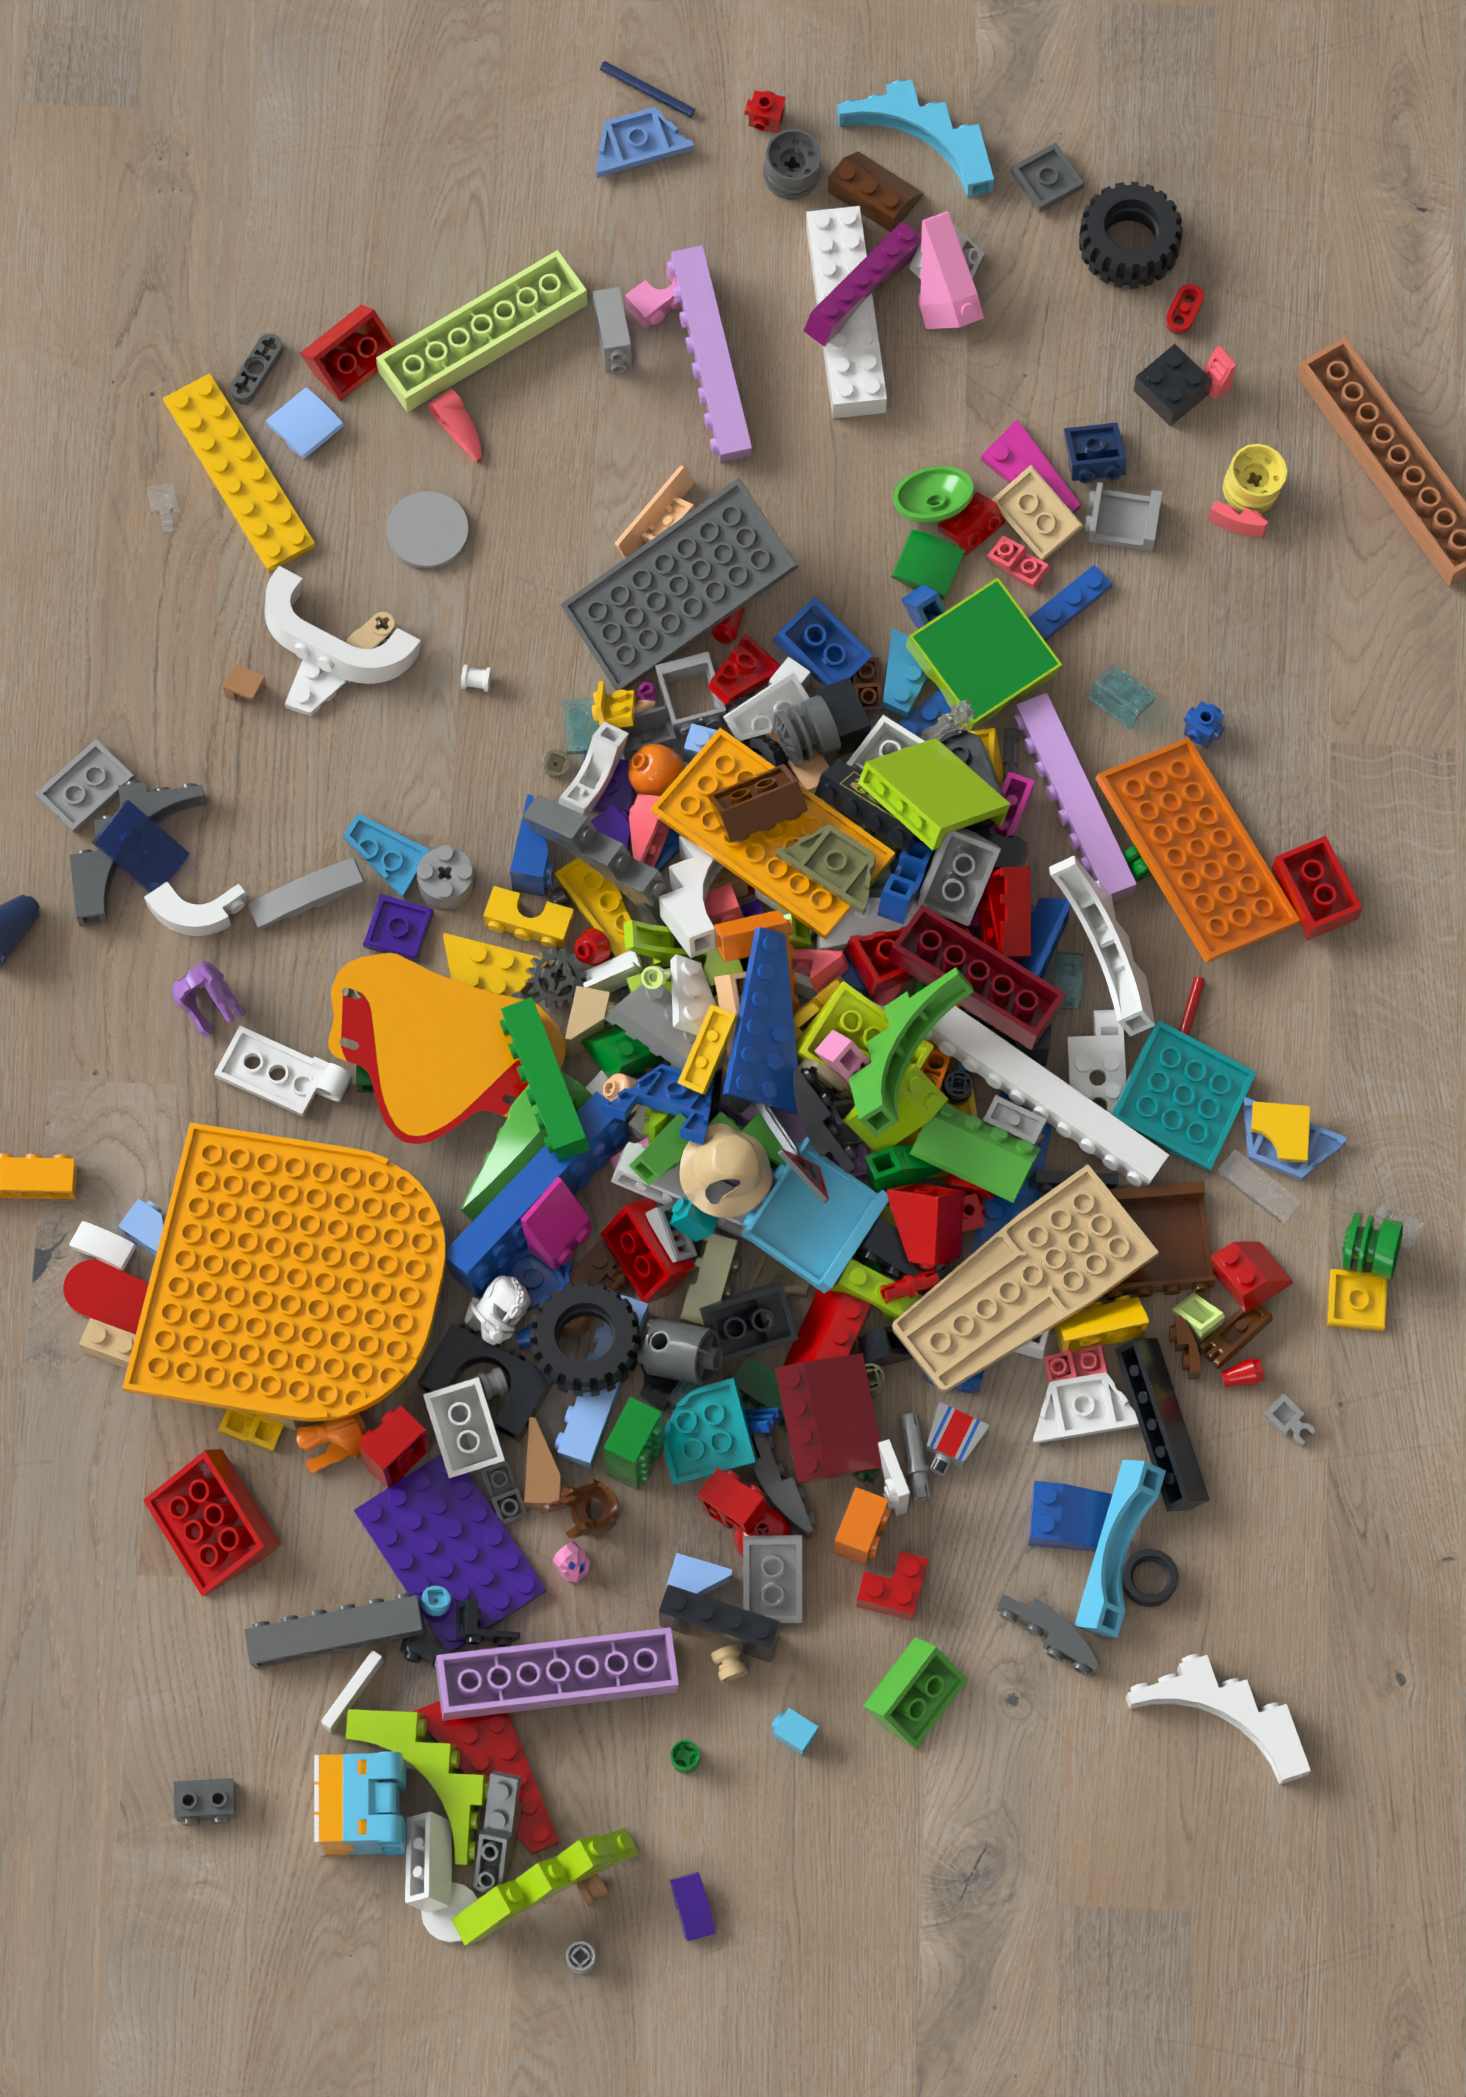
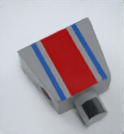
M939 1402L926 1446V1452L935 1456L929 1468L930 1471L945 1477L951 1464L958 1468H963L986 1437L990 1425Z

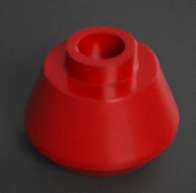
M591 928L585 930L576 940L574 951L576 957L581 962L597 966L608 960L611 947L607 936L601 930Z

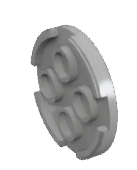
M422 491L411 494L402 499L393 508L388 518L387 537L393 553L403 563L417 569L419 567L441 568L450 564L463 552L468 541L469 528L464 510L454 499L443 493Z

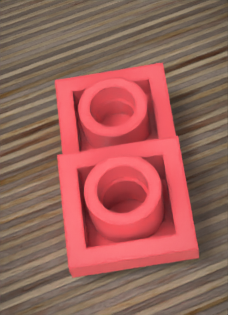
M1216 501L1212 506L1208 519L1227 530L1254 537H1263L1268 525L1265 517L1257 511H1251L1245 507L1239 515L1232 506L1228 504L1223 505L1219 501Z
M1005 536L1000 538L987 555L988 559L1033 590L1036 589L1050 571L1049 564L1026 553L1024 546Z
M1101 1344L1074 1352L1067 1350L1043 1357L1049 1382L1104 1372L1110 1374L1104 1346Z

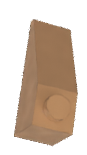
M529 1417L524 1504L526 1509L541 1510L544 1505L558 1501L563 1496L562 1493L567 1488V1484H562L560 1472L536 1418Z

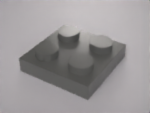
M1057 143L1048 146L1011 167L1012 175L1038 212L1084 188V181Z

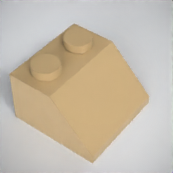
M576 986L565 1036L566 1054L568 1057H574L586 1049L581 1043L582 1039L612 1025L605 1020L615 1005V1002L610 1000V992Z

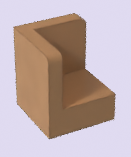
M234 664L223 685L225 697L236 701L238 695L254 700L259 689L265 690L267 684L264 675Z

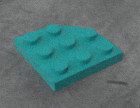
M736 1378L700 1387L686 1395L676 1405L677 1407L672 1413L669 1422L667 1421L664 1432V1453L673 1486L711 1476L717 1467L726 1472L727 1470L758 1463Z

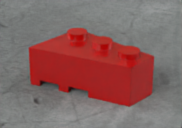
M1030 866L1002 867L991 873L978 903L977 911L983 942L1017 963L1031 956Z

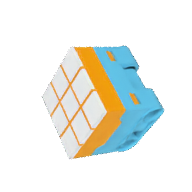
M378 1752L369 1754L314 1755V1842L321 1856L406 1854L407 1826L406 1820L400 1815V1793L406 1791V1760H404L402 1753Z

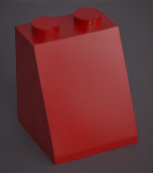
M910 1183L887 1190V1197L909 1262L919 1263L920 1268L935 1269L936 1265H949L951 1260L960 1258L965 1190L920 1183Z

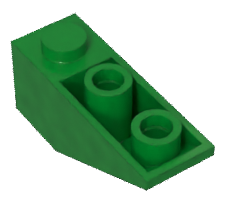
M914 1145L892 1146L865 1156L866 1174L876 1193L881 1190L887 1192L888 1189L917 1182L944 1172V1170L910 1155Z

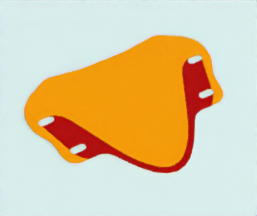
M394 953L360 957L347 963L336 975L331 990L334 1018L328 1041L329 1049L335 1057L362 1066L369 1073L380 1113L386 1126L395 1137L405 1143L421 1144L433 1141L448 1133L478 1111L488 1110L505 1117L509 1116L508 1111L511 1105L503 1102V1096L510 1095L518 1098L529 1083L528 1081L525 1083L521 1081L517 1067L521 1066L520 1059H513L508 1046L509 1043L513 1042L511 1035L505 1037L499 1021L504 1019L501 1008L524 999L491 993L447 978ZM346 987L360 992L361 997L353 999L344 996L342 989ZM535 1003L557 1063L561 1069L566 1053L565 1038L558 1025ZM342 1038L350 1039L357 1042L359 1047L356 1050L340 1045V1040Z

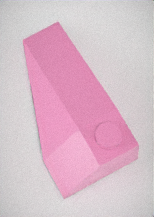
M946 211L922 220V270H920L919 276L921 289L920 295H918V305L925 329L959 328L983 319L984 316L978 294L949 212Z

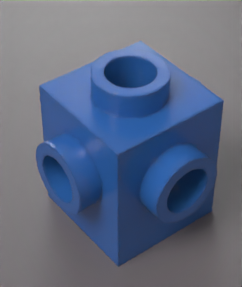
M1201 701L1196 709L1191 707L1183 720L1186 722L1184 735L1189 737L1194 743L1200 744L1207 749L1213 739L1217 741L1223 733L1225 726L1222 724L1225 715L1215 705H1207Z

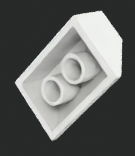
M479 1377L423 1395L449 1478L505 1461Z

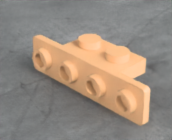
M680 466L615 542L617 549L624 559L642 547L645 542H649L695 509L694 504L682 500L694 485V481L686 467Z

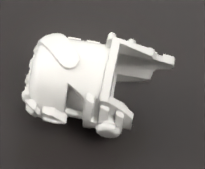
M499 1276L491 1282L481 1299L472 1297L464 1321L474 1331H481L484 1341L492 1345L500 1344L513 1335V1331L516 1329L515 1325L525 1315L531 1304L529 1294L514 1276Z

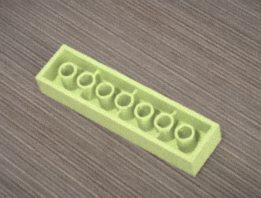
M557 250L376 357L378 372L408 413L587 306V290Z

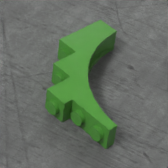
M956 967L913 996L905 992L884 1006L889 1027L866 1042L872 1063L848 1078L858 1118L875 1137L899 1122L897 1110L899 1088L904 1072L925 1036L956 1004L974 992L972 984Z
M722 1111L708 1122V1126L718 1123L730 1125L736 1130L757 1139L766 1149L770 1167L774 1172L780 1164L784 1166L787 1164L778 1154L783 1148L760 1112L752 1117L741 1130L736 1126L733 1119L726 1116ZM681 1113L672 1119L629 1165L648 1186L662 1174L679 1166L681 1163L683 1151L689 1142L680 1138V1128L687 1120Z

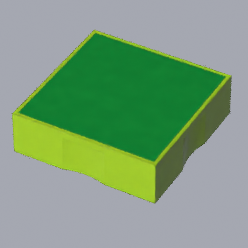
M998 577L909 635L905 645L927 677L940 688L946 703L968 732L974 731L1001 713L1014 700L1028 695L1057 676L1062 666V663Z

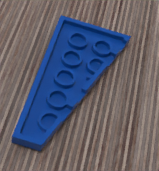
M757 927L754 931L723 1094L799 1115L793 1087V1071L798 1066L786 937L783 933Z

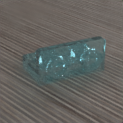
M1112 664L1095 680L1087 697L1130 729L1134 726L1138 716L1153 704L1156 695L1115 664Z

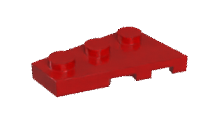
M745 633L739 644L732 650L728 659L713 676L707 688L727 706L769 682L781 665Z

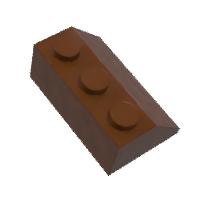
M859 151L844 157L828 177V193L850 207L860 206L861 214L889 232H892L907 217L923 196L922 191Z
M785 764L707 795L723 833L730 843L744 841L751 834L758 831L771 830L777 823L784 820H795L802 813L808 811L799 782Z

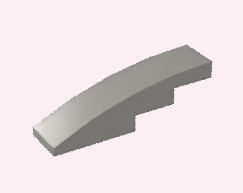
M352 857L292 881L250 902L248 905L257 927L264 930L285 917L292 919L314 906L320 908L364 884L365 880L356 859Z

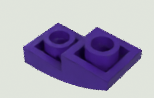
M696 1872L670 1879L674 1903L679 1911L685 1940L688 1942L716 1934L700 1874Z

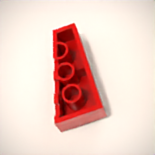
M947 919L970 934L966 925ZM905 927L889 932L884 930L873 932L872 935L861 937L860 935L850 936L844 950L871 997L914 978V976L888 961L891 947Z

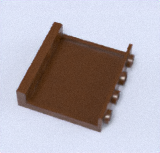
M1204 1181L1109 1189L1159 1253L1158 1256L1102 1297L1114 1300L1124 1295L1136 1294L1138 1298L1152 1296L1156 1292H1164L1165 1295H1177L1181 1293V1290L1192 1289L1194 1293H1203L1209 1291L1210 1288H1214L1216 1276H1213L1204 1204Z

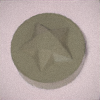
M550 750L541 759V768L550 777L563 776L570 767L569 757L562 750Z

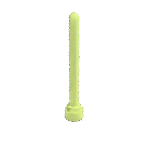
M650 966L645 968L641 974V981L648 989L660 988L664 985L665 981L671 980V968L663 970L659 966Z

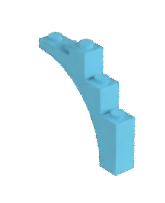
M896 80L891 84H887L886 95L875 94L867 99L847 100L837 105L839 127L861 124L878 125L901 130L919 138L934 148L951 165L959 177L967 197L993 192L994 177L979 124H964L953 129L946 102H930L919 107L912 80Z

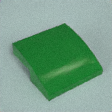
M912 529L891 577L913 590L924 584L938 592L942 600L947 595L965 550L938 537Z

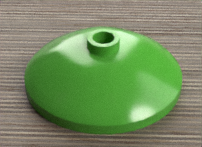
M950 466L928 467L905 477L894 490L893 502L897 512L909 520L919 523L940 522L954 517L967 507L974 495V485L971 477L961 469Z

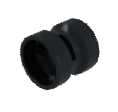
M961 1070L948 1074L944 1083V1095L948 1098L947 1101L950 1104L958 1106L969 1101L973 1088L971 1076Z

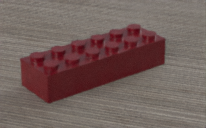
M923 904L892 945L888 961L926 985H930L956 967L972 984L974 992L960 1001L958 1005L1030 1050L1034 1048L1062 1008L1066 993Z

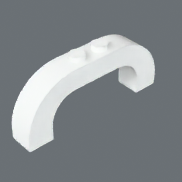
M281 566L271 576L265 596L264 613L267 627L272 636L283 647L295 653L299 658L306 659L318 665L323 671L331 672L345 680L374 684L386 682L400 676L419 657L421 640L399 628L394 631L383 645L372 649H360L299 618L292 610V606L302 594L303 578Z

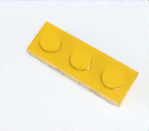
M710 1004L677 1082L678 1084L706 1095L739 1015Z

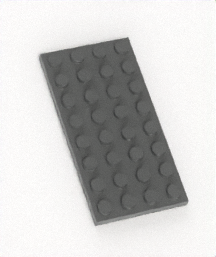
M737 478L560 605L614 689L626 690L653 671L655 665L666 662L799 566L742 480Z

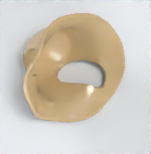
M721 1123L709 1125L705 1144L701 1145L689 1141L683 1151L680 1163L681 1187L687 1198L706 1214L719 1218H733L753 1210L765 1198L771 1188L773 1176L766 1149L757 1139L736 1130L730 1125ZM726 1179L740 1181V1184L726 1193L718 1204H712L708 1200L706 1189L710 1184Z

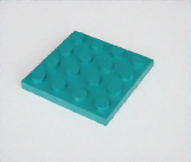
M1157 1020L1145 1041L1111 1115L1150 1142L1209 1172L1215 1163L1257 1072Z

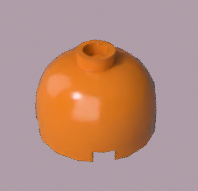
M658 743L645 745L636 751L629 762L627 773L630 784L640 795L661 796L683 771V760L679 754L669 747Z

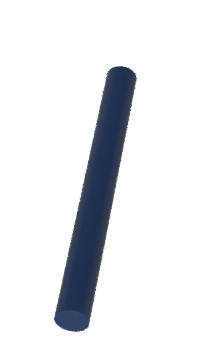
M603 61L600 70L689 118H692L695 108L606 61Z

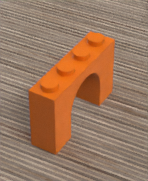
M780 910L714 924L717 950L725 962L750 957L754 931L757 927L785 934L794 1017L796 1009H799V1000L794 992L797 977L791 961L795 960V953L789 941V936L793 935L790 920L785 919Z

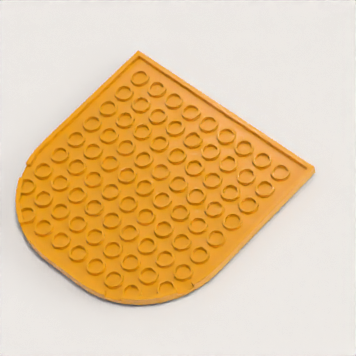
M190 1123L122 1389L127 1393L307 1422L340 1419L359 1413L379 1403L393 1393L414 1370L427 1346L433 1326L446 1266V1241L440 1216L429 1194L408 1171H404L397 1165L389 1162V1159L372 1152Z

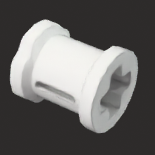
M464 664L461 675V689L472 687L484 689V692H489L492 668L487 667L486 670L476 669Z

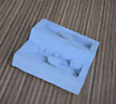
M308 388L303 389L266 420L268 427L283 438L287 446L303 459L344 427L343 422Z

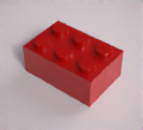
M1326 836L1275 856L1272 869L1287 899L1300 918L1299 923L1308 940L1359 919L1362 906Z
M648 1197L625 1205L600 1233L639 1298L645 1303H650L670 1295L695 1268L691 1258L674 1263L670 1259L645 1214L658 1207L655 1201ZM674 1236L675 1242L678 1241L677 1237ZM682 1246L677 1247L679 1252L684 1251Z
M402 1406L396 1411L394 1409L388 1411L381 1419L382 1424L375 1431L373 1429L367 1431L360 1439L359 1449L365 1467L386 1488L397 1483L431 1451L426 1430Z

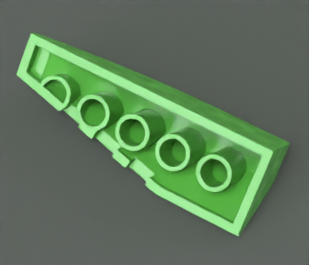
M560 1070L577 1112L590 1099L592 1094L581 1083ZM529 1085L511 1105L508 1111L509 1116L504 1126L500 1127L496 1135L497 1140L491 1152L487 1153L483 1161L485 1164L479 1176L475 1177L460 1207V1210L471 1221H474L545 1146L543 1138L547 1137L548 1134L546 1129H539L534 1115L539 1113L537 1105L531 1107L526 1094V1090L530 1089Z

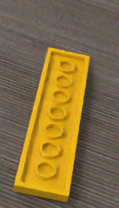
M210 373L163 398L164 404L268 573L316 548L314 540Z

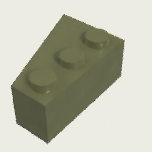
M714 1233L702 1239L703 1246L700 1256L696 1259V1269L692 1282L689 1284L680 1323L705 1327L699 1308L731 1297L733 1285L729 1284L732 1274L737 1275L741 1264V1258L737 1257L738 1240Z

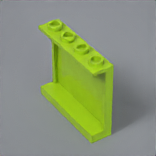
M936 738L866 761L858 784L932 850L941 847L945 834L990 818L998 826H1002L1010 807V803Z

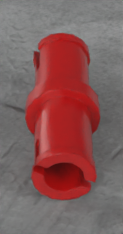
M935 1269L915 1276L909 1274L903 1276L900 1281L880 1286V1294L886 1304L906 1296L912 1298L917 1296L918 1292L936 1286L940 1279Z

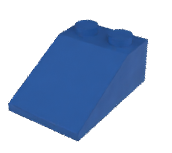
M816 597L772 639L788 657L811 672L810 675L824 686L851 678L873 656Z
M527 794L523 814L533 802V795ZM522 817L510 868L512 891L545 897L547 888H552L555 872L552 871L554 863L549 860V851L545 838L532 832Z
M1034 1481L1028 1545L1096 1552L1113 1494L1063 1483Z

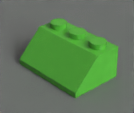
M915 1637L863 1707L881 1725L916 1749L968 1679L936 1646Z

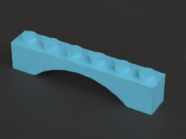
M1122 1461L1075 1621V1627L1094 1635L1118 1638L1126 1610L1123 1600L1122 1581L1127 1552L1141 1520L1159 1497L1166 1470L1146 1461Z

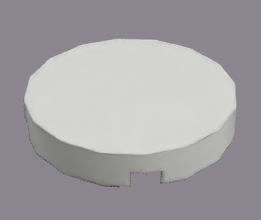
M451 1882V1907L428 1913L421 1910L423 1924L429 1934L439 1941L446 1943L461 1942L462 1939L451 1919L478 1899L474 1892L465 1885Z

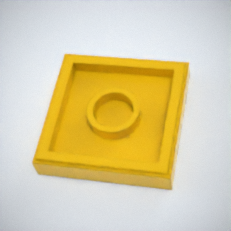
M1331 1269L1329 1275L1327 1327L1384 1331L1388 1279L1374 1277L1372 1272L1360 1274L1357 1271Z

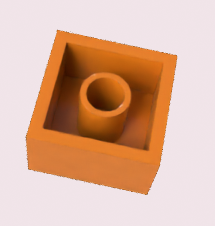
M856 1487L835 1539L834 1554L863 1565H867L869 1558L875 1559L881 1536H878L880 1531L885 1533L891 1518V1510L888 1509L889 1499Z

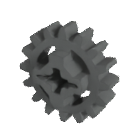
M555 947L549 948L548 954L544 950L538 953L540 960L535 957L532 958L530 962L534 967L525 970V972L531 974V978L525 980V983L532 984L533 987L528 993H536L538 995L535 1000L537 1003L546 1000V1008L551 1007L553 1002H555L557 1009L563 1007V1001L566 1005L573 1004L572 997L575 995L576 986L584 987L580 979L587 976V973L579 971L583 962H574L575 953L566 956V948L560 949L558 954ZM548 960H554L549 969L541 968ZM567 966L570 968L572 975H570L569 971L567 970ZM557 972V977L561 979L560 982L555 983V979L551 977V974ZM539 980H540V981L542 982V984L544 985L545 991L542 989V987H541V985H540V983H539ZM561 988H570L565 995L557 997Z

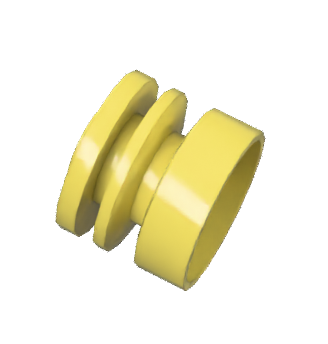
M1262 444L1247 445L1238 450L1230 463L1222 487L1224 497L1230 506L1242 513L1245 507L1251 511L1263 513L1273 506L1286 481L1287 475L1285 461L1279 452L1270 446Z

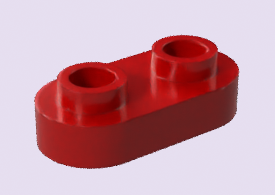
M1185 284L1179 288L1166 315L1165 324L1170 332L1180 335L1187 333L1191 329L1204 299L1203 291L1199 286ZM1191 298L1194 302L1188 303L1185 299ZM1180 320L1183 324L1177 325L1174 321Z
M947 1174L943 1183V1187L966 1190L967 1195L977 1193L980 1199L992 1200L995 1195L953 1174Z

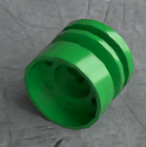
M1355 1212L1344 1237L1342 1248L1343 1270L1351 1271L1354 1261L1358 1260L1357 1273L1362 1274L1367 1262L1372 1263V1276L1392 1280L1399 1256L1404 1222L1384 1218L1380 1229L1377 1230L1374 1229V1216L1369 1215L1365 1227H1362L1363 1214Z

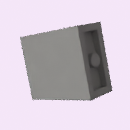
M1098 482L1096 491L1090 492L1088 507H1093L1092 516L1087 515L1084 531L1090 532L1088 542L1153 552L1162 491L1151 490V496L1104 490L1102 489L1103 483Z

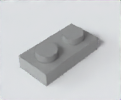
M995 1095L983 1121L996 1128H1002L1007 1133L1019 1139L1027 1140L1036 1146L1048 1120Z

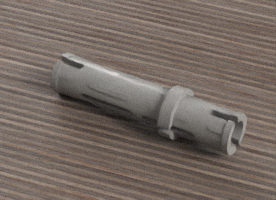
M913 1413L900 1416L908 1460V1469L906 1471L912 1484L913 1501H926L932 1498L928 1481L930 1469L926 1465L919 1415L917 1413L914 1415Z

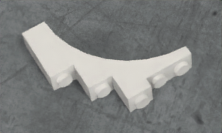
M679 836L680 857L683 861L669 866L670 887L673 891L659 896L660 917L689 957L693 958L716 949L715 928L706 913L704 903L710 885L724 866L683 836Z
M1075 856L1049 867L1050 875L1070 902L1094 948L1110 990L1118 1023L1130 1037L1155 1026L1147 978L1133 960L1129 935L1116 921L1111 894L1099 880H1093Z
M1196 1653L1186 1656L1182 1659L1183 1663H1180L1177 1668L1178 1677L1175 1676V1673L1160 1677L1158 1679L1159 1683L1148 1686L1147 1682L1132 1686L1130 1688L1131 1692L1127 1693L1126 1701L1129 1709L1152 1704H1177L1198 1708L1226 1720L1240 1729L1257 1745L1270 1763L1280 1785L1306 1777L1311 1771L1287 1704L1279 1706L1278 1702L1270 1703L1261 1707L1262 1712H1258L1247 1679L1239 1681L1238 1678L1229 1679L1221 1683L1222 1687L1219 1688L1208 1655L1199 1657V1654Z

